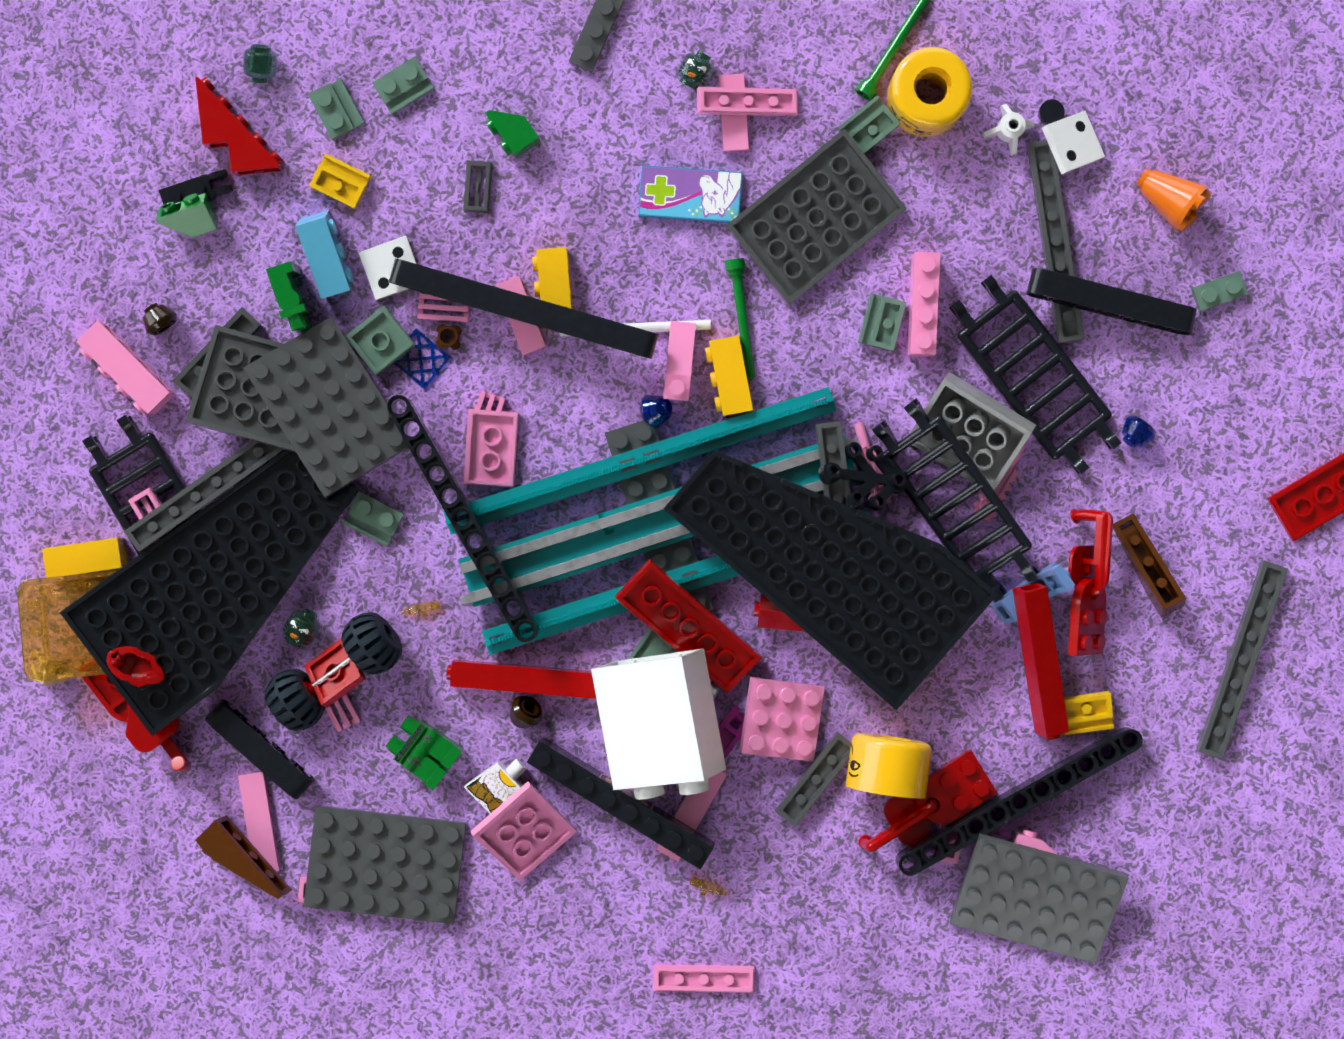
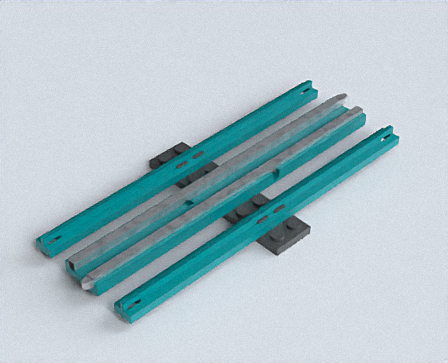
M829 387L662 441L659 440L653 418H649L605 432L612 457L469 502L481 525L620 481L627 505L494 547L519 592L643 553L646 562L649 559L652 560L708 610H713L707 585L740 574L718 555L698 561L691 539L694 535L663 509L681 489H675L668 465L835 412L834 398ZM828 403V405H824L814 409V407ZM843 435L844 446L852 442L858 443V440L856 439L846 440L845 435ZM818 444L751 465L824 495L823 485L818 476L820 468ZM846 456L847 469L856 470L852 459ZM849 481V487L860 482ZM868 507L860 509V511L870 514ZM443 511L446 518L445 522L446 525H448L450 534H456L453 525L451 524L445 511ZM465 511L458 514L460 516H457V521L468 519L459 523L461 526H465L469 523L470 516ZM466 556L458 559L461 572L464 574L470 592L464 595L460 601L462 603H472L473 607L495 601L471 557ZM486 556L482 561L483 568L488 571L492 570L495 566V560L491 556ZM499 578L495 582V589L500 593H504L508 588V584L505 579ZM625 585L533 614L539 627V633L536 638L529 642L519 641L508 623L483 630L484 643L487 646L489 655L629 611L615 598V595ZM523 623L520 627V633L524 637H530L533 634V628L530 624ZM501 634H505V635H502V636H499V637H496V638L491 639V637H495V636H498V635H501Z

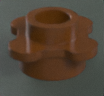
M440 324L437 327L438 339L435 342L436 346L440 349L444 347H450L453 350L459 349L461 345L459 335L462 333V329L458 325L451 327ZM451 335V338L447 339L446 336Z

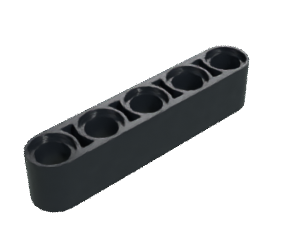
M221 699L205 717V721L284 792L294 799H299L314 782V777L312 775L308 776L303 771L304 768L293 758L290 760L285 756V751L276 743L269 742L265 738L266 735L255 725L252 727L243 714L236 708L233 710L228 705V701Z

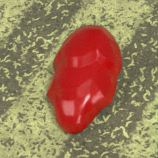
M118 647L107 654L108 668L122 681H128L134 686L142 687L158 684L164 679V673L156 663L155 656L143 652L136 647Z

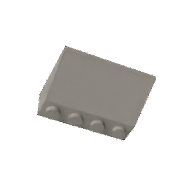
M951 372L943 379L924 410L930 420L935 416L943 418L993 490L996 489L1036 424ZM917 423L911 433L919 428ZM936 428L912 445L924 453H928L944 442L945 439ZM952 449L936 459L949 468L960 462ZM967 470L960 473L961 476L973 483L975 482Z

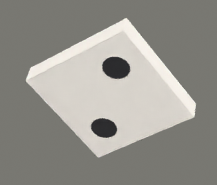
M1086 111L1042 127L1061 174L1105 157Z
M407 236L359 252L376 301L408 290V288L388 283L395 258L417 264Z

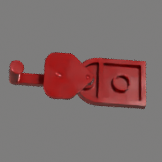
M1072 509L1070 516L1074 523L1095 521L1096 530L1094 546L1076 545L1072 548L1069 556L1068 572L1075 584V589L1071 600L1068 655L1103 654V648L1106 643L1104 630L1107 621L1105 588L1110 576L1113 516L1107 511Z
M96 661L79 672L80 676L110 715L119 721L127 722L125 734L136 750L147 753L161 745L172 759L171 768L173 770L181 772L190 771V762L171 739V736L179 729V718L152 736Z
M968 750L929 775L926 798L917 799L894 796L884 805L883 814L890 827L873 838L869 835L861 836L858 840L859 846L868 852H875L896 837L903 844L913 845L928 836L932 822L938 824L954 822L997 794V791L972 750Z

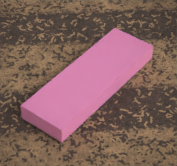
M744 74L719 75V87L745 88ZM721 115L723 152L749 151L747 115Z
M520 276L496 284L498 288L526 295ZM508 318L523 356L546 347L539 326Z

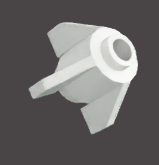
M1004 104L1000 106L1001 120L995 128L985 131L983 137L989 138L997 135L1000 140L1008 143L1010 155L1012 156L1017 154L1018 138L1025 129L1033 128L1034 122L1025 120L1022 115L1012 112L1008 105Z

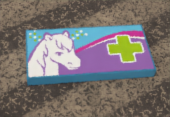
M642 165L638 217L729 223L740 214L743 172Z

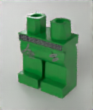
M289 261L266 269L277 303L283 309L279 311L281 319L289 321L293 332L301 333L312 328L309 315H312L313 311L311 306H308L306 297L301 294L296 277L302 276L299 265Z
M408 715L400 728L411 736L404 742L394 734L386 747L395 755L394 760L424 781L425 785L431 790H434L464 748L429 725L426 721L422 720L420 722Z

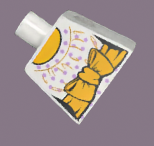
M517 758L507 768L499 760L470 780L464 788L491 814L523 786L517 778L527 768Z

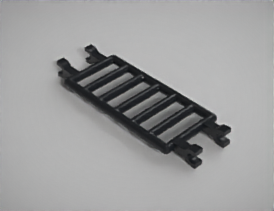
M990 275L981 282L982 286L996 302L988 310L974 320L960 300L949 307L964 326L958 332L957 337L1013 410L1036 424L1032 434L1053 460H1057L1064 455L1076 473L1082 474L1090 467L1073 447L1093 431L1099 434L1109 450L1115 449L1122 443L1105 424L1111 418L1112 413L1019 292L1013 290L1005 295L994 277ZM1014 303L1022 315L978 348L970 336L1010 304ZM1029 322L1038 335L994 368L985 356ZM1042 343H1045L1053 355L1009 388L1001 378V375ZM1060 362L1068 372V375L1025 408L1016 396ZM1075 382L1084 395L1040 428L1032 418V415ZM1091 402L1099 412V415L1058 447H1055L1047 435Z
M916 398L907 404L904 409L919 426L918 429L899 442L892 434L885 420L873 428L872 431L887 448L883 452L884 460L892 469H899L905 474L908 481L905 490L906 494L941 543L950 553L998 593V596L994 599L996 603L1004 598V594L1007 591L994 577L993 572L1015 560L1028 582L1036 578L1037 574L1040 573L1038 567L1031 562L1025 553L1032 548V543L943 418L935 416L930 420ZM937 428L945 441L904 469H901L893 457ZM952 449L960 462L916 490L908 478ZM967 470L975 482L931 511L922 498ZM981 490L990 503L945 531L937 519ZM996 511L1004 521V524L960 552L952 539ZM1011 532L1019 542V545L974 572L967 559Z
M127 415L117 419V422L131 443L112 455H106L96 436H89L82 440L97 463L90 467L89 473L124 531L132 526L127 516L133 513L134 510L130 503L121 507L114 495L115 493L160 466L169 479L153 488L157 497L175 488L177 493L186 488L155 435L149 432L142 436L132 417H127ZM146 445L150 446L156 458L108 485L101 472ZM147 495L146 498L149 502H151L149 496ZM141 500L137 501L140 507L144 506ZM133 545V547H134V549L136 550L137 554L140 555L141 553L138 552V550H137V549L135 548V546Z

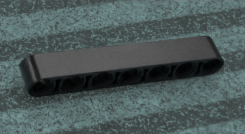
M1040 268L1032 269L1027 289V295L1033 298L1180 335L1192 334L1197 311L1194 307Z

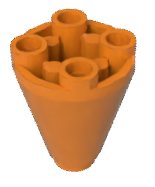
M1149 168L1143 172L1136 186L1141 188L1140 192L1177 231L1181 230L1182 232L1194 223L1199 215L1195 211L1201 205L1204 206L1212 195V192L1205 185L1155 169L1152 171Z

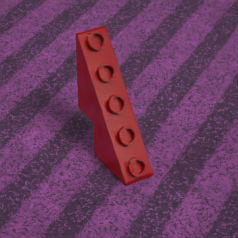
M195 77L202 144L208 149L228 147L231 172L236 176L284 171L282 164L285 161L275 151L270 154L264 147L267 142L257 132L253 135L247 129L250 124L240 113L235 116L230 111L233 106L223 95L218 98L212 92L215 86L206 77L203 79Z

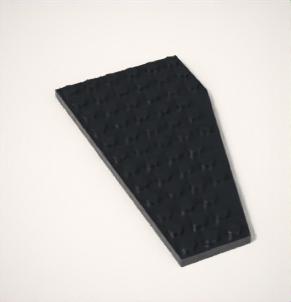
M284 450L59 613L149 733L154 736L218 689L356 496L358 490L350 483L324 498L297 453ZM118 647H136L143 652L155 656L156 663L164 673V679L158 684L142 687L134 686L128 681H122L108 668L107 654Z
M715 450L663 508L896 711L998 596V593L940 543Z

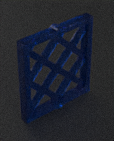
M416 328L410 337L417 336L418 345L414 348H418L419 357L410 358L408 352L405 359H399L394 364L425 389L435 376L439 375L440 370L451 357ZM420 336L430 344L421 345ZM430 347L431 356L422 357L421 348ZM434 348L443 355L434 356ZM444 358L442 365L436 368L435 359ZM431 359L432 369H423L422 360ZM410 361H419L420 370H411ZM398 362H407V370ZM433 372L432 377L427 382H424V373ZM420 373L421 382L412 374Z

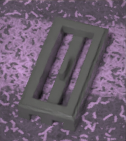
M467 160L464 212L489 213L492 162ZM472 166L477 167L474 206H469ZM482 167H486L484 205L479 207Z

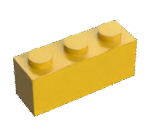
M567 247L537 249V256L532 257L533 271L538 272L539 282H534L535 297H540V300L573 309Z
M739 335L709 341V347L705 348L707 363L712 362L714 372L709 374L712 388L717 387L719 397L714 398L716 411L722 412V417L752 412L753 407Z
M124 537L42 549L46 579L55 578L56 583L71 581V575L80 574L81 579L97 577L96 572L105 571L106 575H112L128 563Z

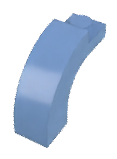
M1055 562L1041 569L1037 577L1030 582L1024 579L1015 587L1036 582L1047 586L1050 598L1069 591L1075 584L1071 580L1068 570L1063 568L1061 564L1057 565ZM1010 589L1004 594V598L991 604L1005 625L1017 621L1013 590Z

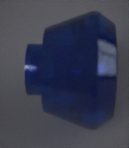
M646 395L640 404V413L648 426L659 428L671 417L673 408L668 399H663V396Z
M1134 415L1125 419L1122 434L1124 436L1123 441L1133 448L1136 446L1142 447L1155 439V430L1146 421Z

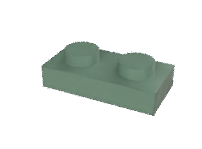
M1240 271L1191 288L1199 312L1248 295Z

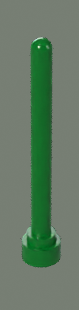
M918 0L869 78L860 81L856 87L855 92L868 101L875 97L879 79L930 0Z
M744 258L726 260L725 269L729 272V276H732L743 360L747 379L752 380L755 378V369L742 281L743 269H746Z

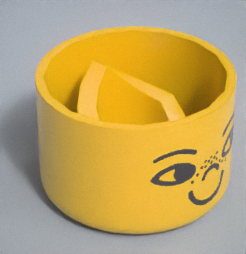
M938 47L916 50L901 61L891 78L887 89L888 109L901 123L899 126L906 132L921 137L940 135L957 123L970 103L973 90L970 72L960 57L949 50ZM923 79L931 80L943 90V100L937 104L922 102L917 96L916 84Z
M857 733L851 740L845 786L881 795L917 799L926 798L932 749L929 744L918 740L881 734Z

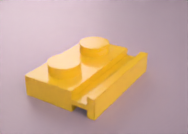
M325 153L309 187L356 210L372 177Z
M1109 691L1064 697L1069 732L1064 733V735L1114 729L1112 698Z

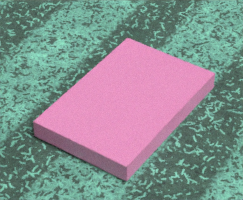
M468 409L464 468L465 485L514 488L519 412Z

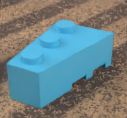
M329 210L300 218L295 227L321 299L350 291L351 283L354 282L353 273L350 267L346 268L344 258H346L345 250L342 243L338 241L336 235L338 233L337 227L331 218Z

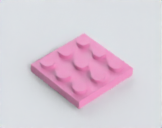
M750 677L739 752L814 762L825 687Z
M528 781L470 832L486 850L521 881L572 837L577 830Z

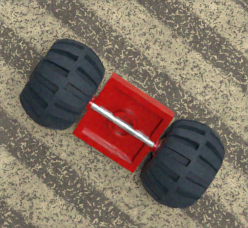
M368 612L353 617L345 626L341 639L304 665L306 672L300 669H287L276 674L271 679L265 690V700L270 712L281 725L289 730L298 731L312 727L320 720L325 708H328L366 680L363 672L375 675L393 668L402 654V645L397 633L377 613Z

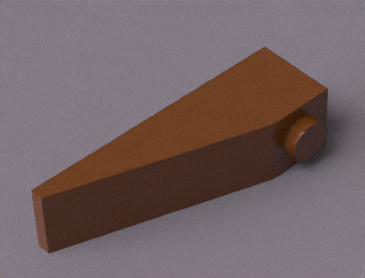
M1134 513L1114 523L1113 530L1160 617L1162 618L1184 607L1187 598ZM1132 521L1131 524H1129V525H1127V526H1125V527H1123V528H1121V529L1119 528V527H1121V526H1123V525H1125V524H1127V523H1129V522Z
M227 815L214 820L195 840L205 855L273 897L280 899L292 891Z

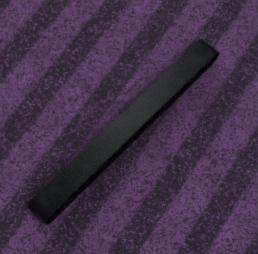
M398 258L394 260L388 282L649 359L653 357L659 334Z
M403 395L392 396L387 403L390 416L513 634L521 642L532 641L539 633L538 624L414 404ZM401 400L405 401L407 405L405 412L397 414L395 412V404ZM411 423H417L419 426V432L415 436H409L407 433V427ZM424 445H429L432 449V454L429 458L423 459L420 456V449ZM437 467H442L444 470V477L440 481H435L432 477V472ZM453 489L457 493V499L454 503L449 504L444 498L445 493ZM463 511L467 512L470 516V521L465 526H461L457 521L458 514ZM476 533L482 537V544L479 548H473L470 545V537ZM486 556H491L495 560V566L490 571L484 569L482 561ZM499 578L505 579L508 584V588L504 593H500L495 589V582ZM510 601H516L520 604V612L517 615H512L508 612L507 605ZM523 623H528L532 626V636L524 637L521 635L520 627Z
M1122 727L979 806L963 817L929 834L919 842L904 848L896 856L895 862L897 867L907 876L918 874L978 840L979 834L987 835L1137 751L1143 743L1142 735L1139 731L1129 727ZM1127 733H1131L1133 741L1130 745L1126 746L1123 742L1124 736ZM1109 745L1111 747V754L1103 758L1101 750L1104 746ZM1087 757L1089 759V766L1087 769L1081 770L1079 763L1083 758ZM1061 770H1066L1068 774L1064 782H1058L1057 775ZM1044 782L1046 786L1045 791L1037 795L1035 792L1036 785ZM1019 794L1023 795V804L1014 807V797ZM995 807H1001V816L997 819H992L991 811ZM978 819L980 821L979 829L970 831V822ZM950 832H957V841L952 844L947 843L948 834ZM930 844L936 845V852L931 856H926L924 853L926 846ZM909 856L913 857V866L904 868L902 866L903 860Z

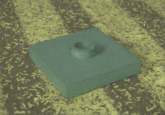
M385 305L345 336L377 377L417 346Z

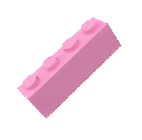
M914 252L911 256L907 356L933 357L936 355L941 253Z
M97 320L76 341L82 347L80 352L88 360L94 359L100 365L97 369L106 378L112 377L118 383L115 387L124 396L130 395L135 401L133 405L142 414L155 415L175 395L106 323Z

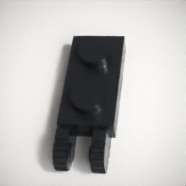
M219 170L208 175L204 174L160 189L159 193L163 205L168 202H174V204L181 202L185 197L194 193L198 195L206 193L209 201H212L218 196L233 192L232 185L226 184L215 189L211 185V182L227 177V170Z

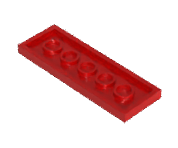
M650 559L615 595V598L678 652L704 649L709 678L727 694L762 658L761 654Z

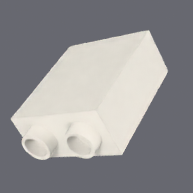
M704 649L618 660L591 669L613 790L633 788L634 796L637 800L654 798L665 794L664 785L678 783L680 795H691L710 790L709 778L726 770Z

